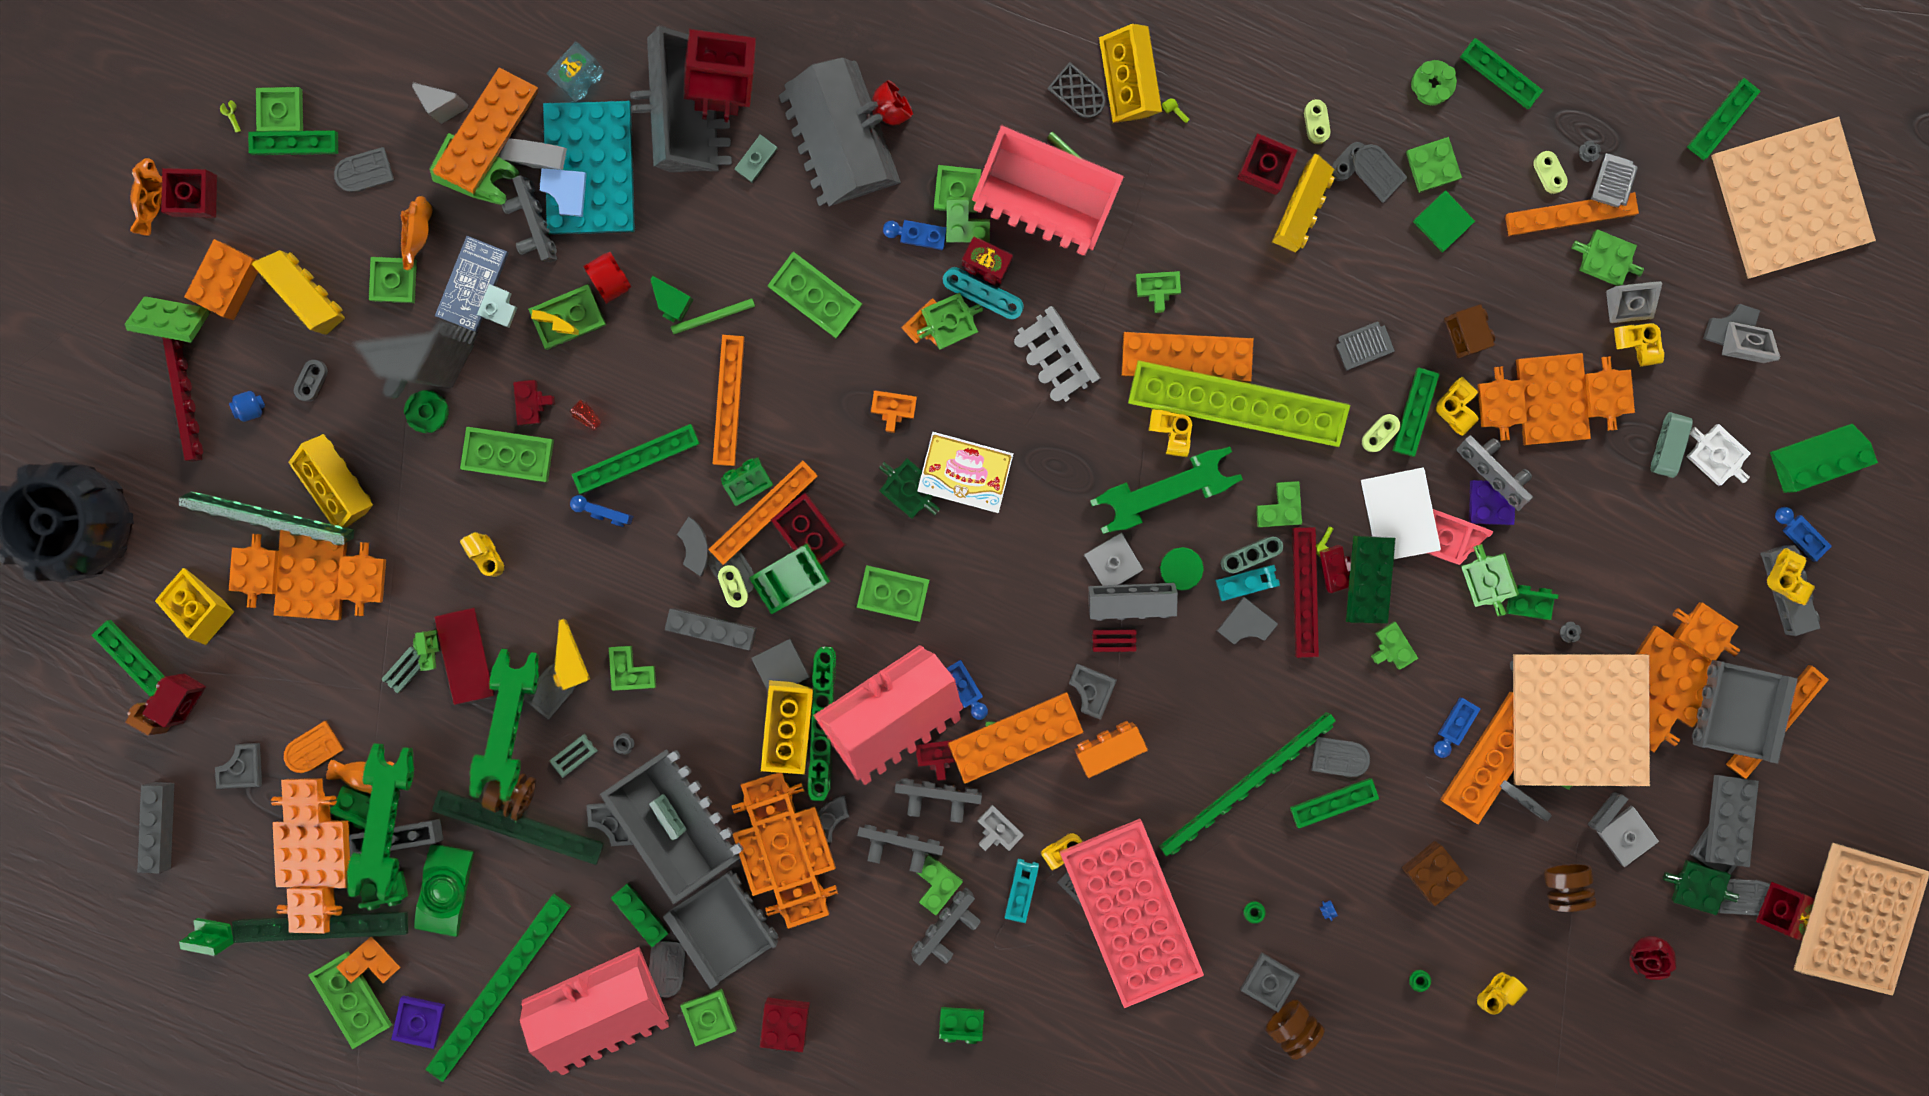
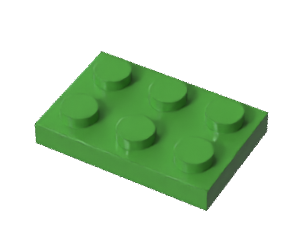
M589 284L528 309L531 317L532 310L546 312L568 322L579 330V335L557 333L552 330L553 323L539 322L533 319L546 350L606 326Z
M144 296L126 321L125 327L127 331L192 342L208 318L209 310L200 306Z
M866 565L857 608L920 622L929 579Z

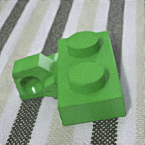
M1180 271L1136 274L1137 297L1149 296V302L1154 301L1155 313L1164 312V301L1169 300V295L1181 294Z
M1393 621L1376 632L1381 641L1379 645L1381 650L1371 655L1375 663L1379 664L1387 659L1388 662L1393 661L1396 667L1401 670L1418 659L1396 622Z
M437 630L415 633L413 646L417 654L421 655L418 660L421 671L436 669L434 652H439Z

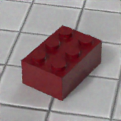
M806 493L770 519L794 551L808 544L820 565L846 546Z

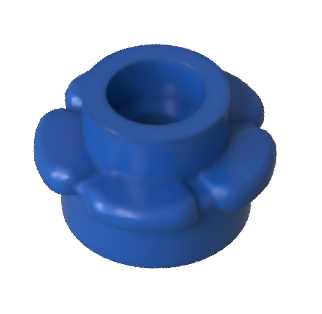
M1331 900L1325 903L1322 901L1323 906L1320 907L1324 918H1330L1333 921V918L1338 915Z

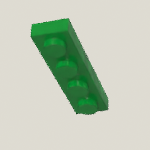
M1476 38L1471 41L1460 56L1461 59L1527 110L1543 92L1539 86Z
M1742 78L1688 144L1687 148L1702 160L1707 159L1761 91L1747 79Z
M336 131L248 132L249 154L251 155L338 154V132Z
M1422 368L1416 369L1392 451L1415 457L1439 373Z
M107 620L91 636L150 697L153 696L157 690V683L165 676L112 620Z
M1368 778L1289 808L1296 827L1299 829L1379 800V796L1373 780Z

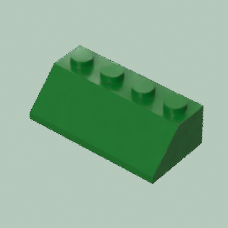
M1849 424L1770 452L1784 493L1797 492L1878 463L1871 442L1854 424Z

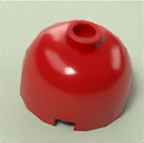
M887 80L873 94L872 102H877L878 107L872 113L873 115H882V120L886 124L892 126L899 125L911 118L913 111L906 97H901L898 93L900 89L892 81Z

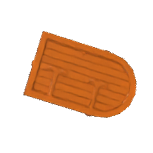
M324 721L291 741L284 751V761L290 770L296 773H305L315 769L344 749L327 721Z

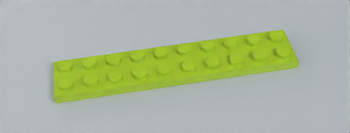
M1140 360L1137 361L1128 400L1129 404L1340 447L1350 409L1349 404Z

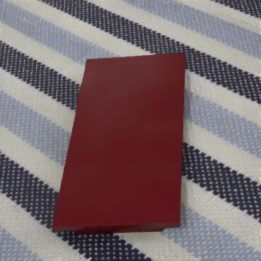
M475 608L435 616L434 619L453 704L456 705L494 696V692L490 689L489 685L490 674Z

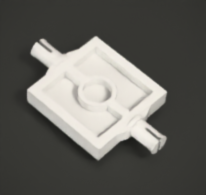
M1719 424L1715 425L1705 435L1696 427L1691 429L1690 435L1698 442L1686 457L1718 486L1722 485L1733 475L1742 483L1750 478L1741 467L1744 460L1751 453Z

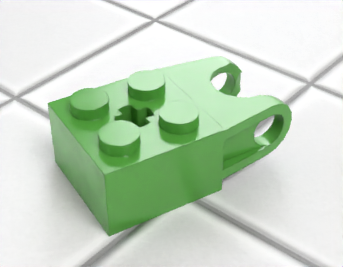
M448 133L430 168L433 182L476 199L495 204H504L507 200L506 195L495 187L493 183L500 178H515L519 175V171L498 156L474 194L434 174V167L454 138V135Z

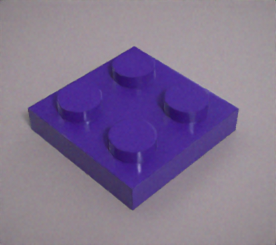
M1470 481L1469 522L1472 524L1514 525L1515 508L1488 481Z
M402 996L391 1040L434 1049L437 1045L445 1004Z

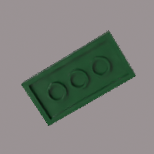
M1353 535L1346 622L1388 624L1396 538Z

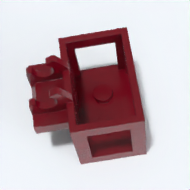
M689 29L684 99L695 101L694 110L703 111V120H707V110L725 112L724 122H729V115L738 116L739 106L750 107L756 38Z

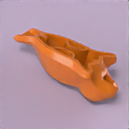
M145 158L136 164L132 170L135 180L132 185L130 198L136 220L130 231L149 236L151 235V222L157 216L162 202V176L159 175L154 161L150 158Z
M418 196L415 201H411L408 209L401 211V251L403 268L405 270L413 268L414 257L424 247L428 237V221L432 216L433 209L423 196Z
M330 760L326 772L328 780L341 779L348 786L366 793H371L372 791L371 785L363 783V772L366 762H353L343 765L338 761ZM387 762L389 765H394L393 762Z

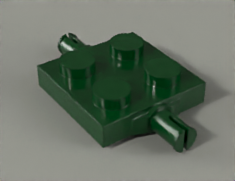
M908 458L896 469L891 468L885 461L882 463L888 469L887 471L884 467H879L888 476L886 483L879 490L884 496L911 519L923 508L928 509L934 516L937 514L931 508L933 507L936 511L940 510L939 507L931 502L933 495L917 491L922 475L921 469Z
M1686 860L1678 876L1667 872L1664 873L1663 881L1675 884V892L1672 897L1674 903L1717 915L1724 899L1735 903L1738 902L1739 894L1727 891V885L1731 877L1727 872Z

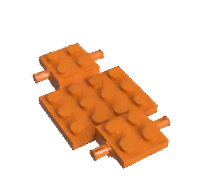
M1583 353L1517 359V380L1515 381L1504 379L1503 367H1494L1495 381L1477 385L1481 427L1500 428V441L1510 440L1509 427L1522 424L1523 445L1591 439L1589 418L1591 417L1607 418L1608 431L1618 430L1616 417L1622 414L1635 413L1631 370L1618 371L1612 369L1611 356L1601 357L1602 371L1585 374Z
M280 529L279 551L267 550L261 547L262 534H252L251 547L232 548L229 591L248 594L246 607L256 608L257 595L263 593L275 594V616L341 620L343 600H350L355 603L354 616H364L365 603L383 602L386 559L368 556L370 543L360 542L359 555L346 556L348 534Z
M1699 602L1693 612L1688 615L1679 608L1673 612V616L1682 621L1673 636L1658 626H1653L1635 653L1649 655V751L1655 752L1664 740L1673 746L1678 745L1676 742H1680V739L1670 733L1671 727L1677 719L1692 728L1698 721L1697 712L1702 705V691L1707 683V669L1712 660L1716 661L1724 650L1734 657L1738 655L1737 652H1740L1739 648L1730 643L1731 637L1738 626L1702 602Z
M776 772L741 784L744 802L732 805V809H735L733 811L734 814L747 810L753 827L734 832L733 837L735 844L740 843L743 847V851L739 853L752 895L774 890L777 905L765 908L767 916L781 913L787 928L828 916L829 910L826 904V897L838 894L836 885L823 889L817 875L834 870L836 866L816 806L798 812L795 810L792 801L793 795L805 791L802 782L790 786L786 782L784 773Z
M322 778L281 780L282 797L274 796L271 801H276L271 802L273 806H283V821L273 822L276 887L292 888L287 889L288 905H278L276 910L278 909V914H288L290 933L330 932L331 915H341L342 910H340L342 907L335 906L334 888L348 887L347 870L350 860L348 821H331L330 805H335L337 802L331 800L337 798L335 796H325Z

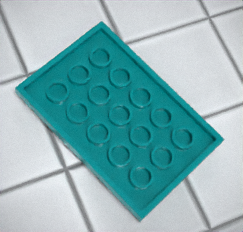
M631 102L543 103L544 143L567 148L563 170L585 172L587 174L583 217L559 214L557 201L552 195L546 193L547 229L549 228L550 231L548 234L635 232Z

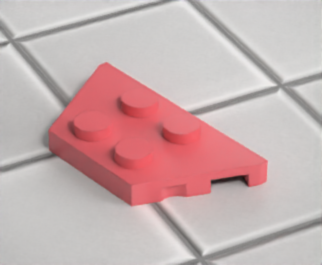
M1433 509L1441 550L1427 554L1460 565L1471 552L1475 551L1473 547L1481 544L1487 537H1490L1493 531Z

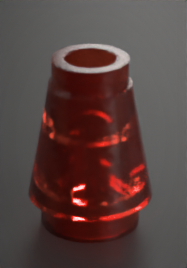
M579 400L569 411L573 415L572 418L593 431L602 423L587 401Z

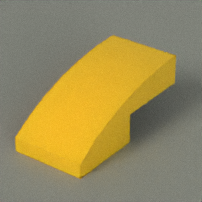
M532 310L531 318L539 322L553 323V331L579 335V330L568 322L552 314Z

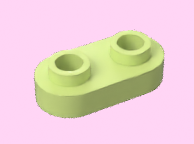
M1312 100L1304 109L1307 136L1312 143L1322 144L1329 138L1331 133L1328 111L1323 101ZM1313 108H1319L1320 113H1314ZM1316 129H1322L1323 135L1317 134Z
M1544 151L1536 156L1534 168L1545 190L1552 194L1564 190L1568 180L1557 156L1550 151ZM1549 159L1550 165H1546L1544 160ZM1554 178L1559 179V185L1555 184Z
M1391 414L1380 417L1364 434L1362 438L1364 449L1369 452L1380 451L1399 431V419ZM1385 422L1390 423L1389 430L1384 428ZM1371 437L1376 440L1374 446L1369 443Z
M731 565L721 568L718 573V579L727 603L736 608L745 605L748 600V592L740 571ZM728 572L733 573L734 578L732 580L726 578ZM736 592H739L741 594V599L739 601L734 599V594Z

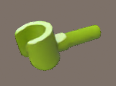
M1168 99L1162 103V107L1167 114L1174 111L1185 123L1190 120L1178 108L1175 99Z
M230 100L228 105L231 110H228L223 103L220 107L221 113L228 116L235 132H240L241 129L234 115L237 107L236 104Z
M1328 527L1324 537L1316 544V554L1321 557L1320 551L1328 548L1325 544L1333 531L1332 527Z

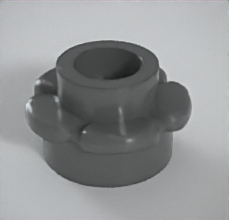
M1586 141L1584 145L1580 146L1579 156L1586 162L1596 161L1600 156L1601 148L1594 141Z
M1567 622L1561 627L1560 636L1567 643L1577 642L1582 631L1579 625H1575L1574 622Z
M626 733L616 736L613 740L614 750L624 755L629 754L635 744L633 738H630V735Z

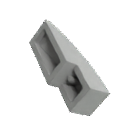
M508 139L499 154V158L513 165L563 170L567 148L526 140Z

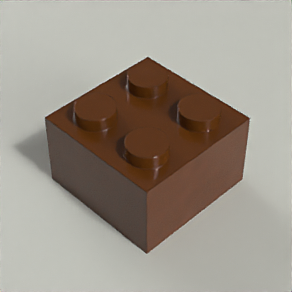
M1481 304L1444 318L1457 358L1495 346V335L1493 330L1489 329L1487 323L1488 314Z
M1436 841L1432 842L1401 867L1423 896L1434 906L1468 880V877L1443 846Z

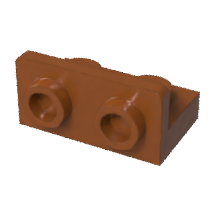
M146 702L137 703L128 711L127 715L129 717L125 723L148 736L167 733L170 728H164L142 714L146 708Z

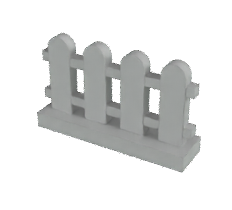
M1051 306L1045 310L1047 314L1045 317H1042L1041 314L1036 317L1038 322L1026 330L1023 327L1018 329L1020 334L1015 337L1014 342L1018 347L1028 345L1032 352L1026 357L1028 364L1037 365L1040 363L1044 370L1038 375L1039 381L1042 383L1052 381L1056 388L1050 393L1051 399L1054 401L1064 399L1066 402L1070 399L1068 396L1070 393L1081 386L1083 389L1087 388L1088 381L1091 380L1092 383H1095L1101 377L1056 309ZM1054 326L1059 332L1057 335H1054L1051 331V328ZM1046 332L1050 339L1036 348L1032 341ZM1066 344L1071 350L1069 353H1066L1063 349V346ZM1058 350L1062 357L1048 366L1044 359ZM1078 362L1083 368L1081 371H1078L1075 367V364ZM1070 368L1074 375L1060 384L1056 377Z

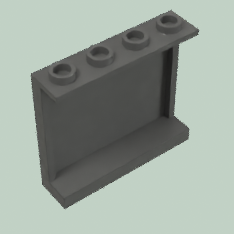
M1712 660L1707 669V683L1702 691V705L1697 712V727L1692 734L1693 745L1778 764L1798 678Z
M732 870L687 898L663 916L710 989L766 950L776 947L778 943L776 931L773 927H768L765 922L767 920L765 914L761 909L757 910L753 904L755 902L753 896L749 891L745 892L741 886L743 882L737 873L734 874Z

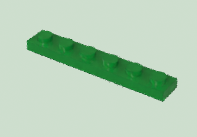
M689 424L571 475L579 494L582 495L700 445L693 425Z

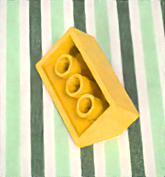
M1130 24L1099 37L1113 123L1147 118L1162 112L1149 27Z
M1314 154L1306 163L1272 240L1273 243L1294 252L1299 250L1300 247L1304 248L1309 237L1306 235L1308 228L1312 229L1317 220L1315 212L1317 208L1321 209L1326 199L1323 196L1325 189H1330L1335 178L1332 176L1334 168L1319 155Z
M279 250L252 263L310 330L327 335L345 319L340 313L342 311L341 307L326 297L328 295L326 290L320 285L316 286L312 281L314 277L305 268L303 270L298 265L299 260L291 252L285 253Z
M324 434L302 443L288 462L337 533L364 516L373 506L368 494L364 493L357 478L351 474L345 461L339 457L332 442Z
M769 680L761 771L805 774L813 688L793 682Z

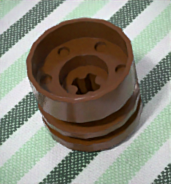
M521 774L509 802L500 799V782L497 780L490 781L483 796L482 807L496 813L504 805L503 816L508 817L511 814L512 820H520L533 799L537 782L536 778L529 777L526 781V774Z
M1566 864L1549 867L1544 870L1546 886L1556 888L1547 893L1548 898L1551 899L1549 900L1550 909L1575 912L1596 906V898L1593 897L1595 889L1584 887L1593 883L1591 866Z
M1292 1000L1282 1006L1280 1011L1271 1017L1266 1026V1032L1277 1043H1281V1048L1293 1060L1304 1057L1319 1043L1325 1033V1028L1317 1022L1315 1017L1309 1016V1011L1300 1001Z

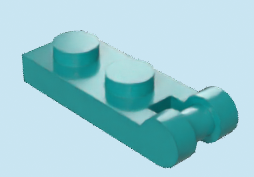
M1275 564L1216 580L1221 601L1280 586L1279 579H1276L1274 572L1276 571ZM1266 574L1268 582L1262 583L1260 575Z
M1018 858L1004 916L1005 919L1026 923L1039 863H1026L1023 859ZM1022 870L1030 872L1029 878L1021 876Z

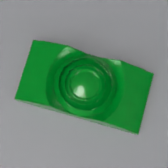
M808 544L749 577L771 614L830 582Z
M433 843L430 845L423 868L422 887L416 905L414 929L458 936L474 851Z

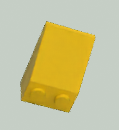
M182 568L155 600L187 638L204 645L211 640L234 613L221 597L185 568Z
M565 619L559 620L555 662L556 674L553 675L557 687L562 686L563 690L590 680Z

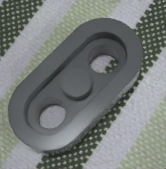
M1354 142L1349 145L1331 165L1334 168L1332 176L1335 177V180L1345 181L1355 172L1353 165L1354 150L1364 146L1363 143ZM1341 165L1345 166L1346 172H1341L1339 167Z
M310 360L305 363L294 386V394L299 400L309 402L317 397L328 373L327 366L323 362ZM316 368H319L320 370L318 375H315L314 370ZM307 387L310 388V393L308 395L305 393V389Z

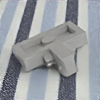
M993 805L977 820L985 828L982 832L985 837L978 843L985 851L992 843L996 846L1001 843L1010 851L1024 836Z

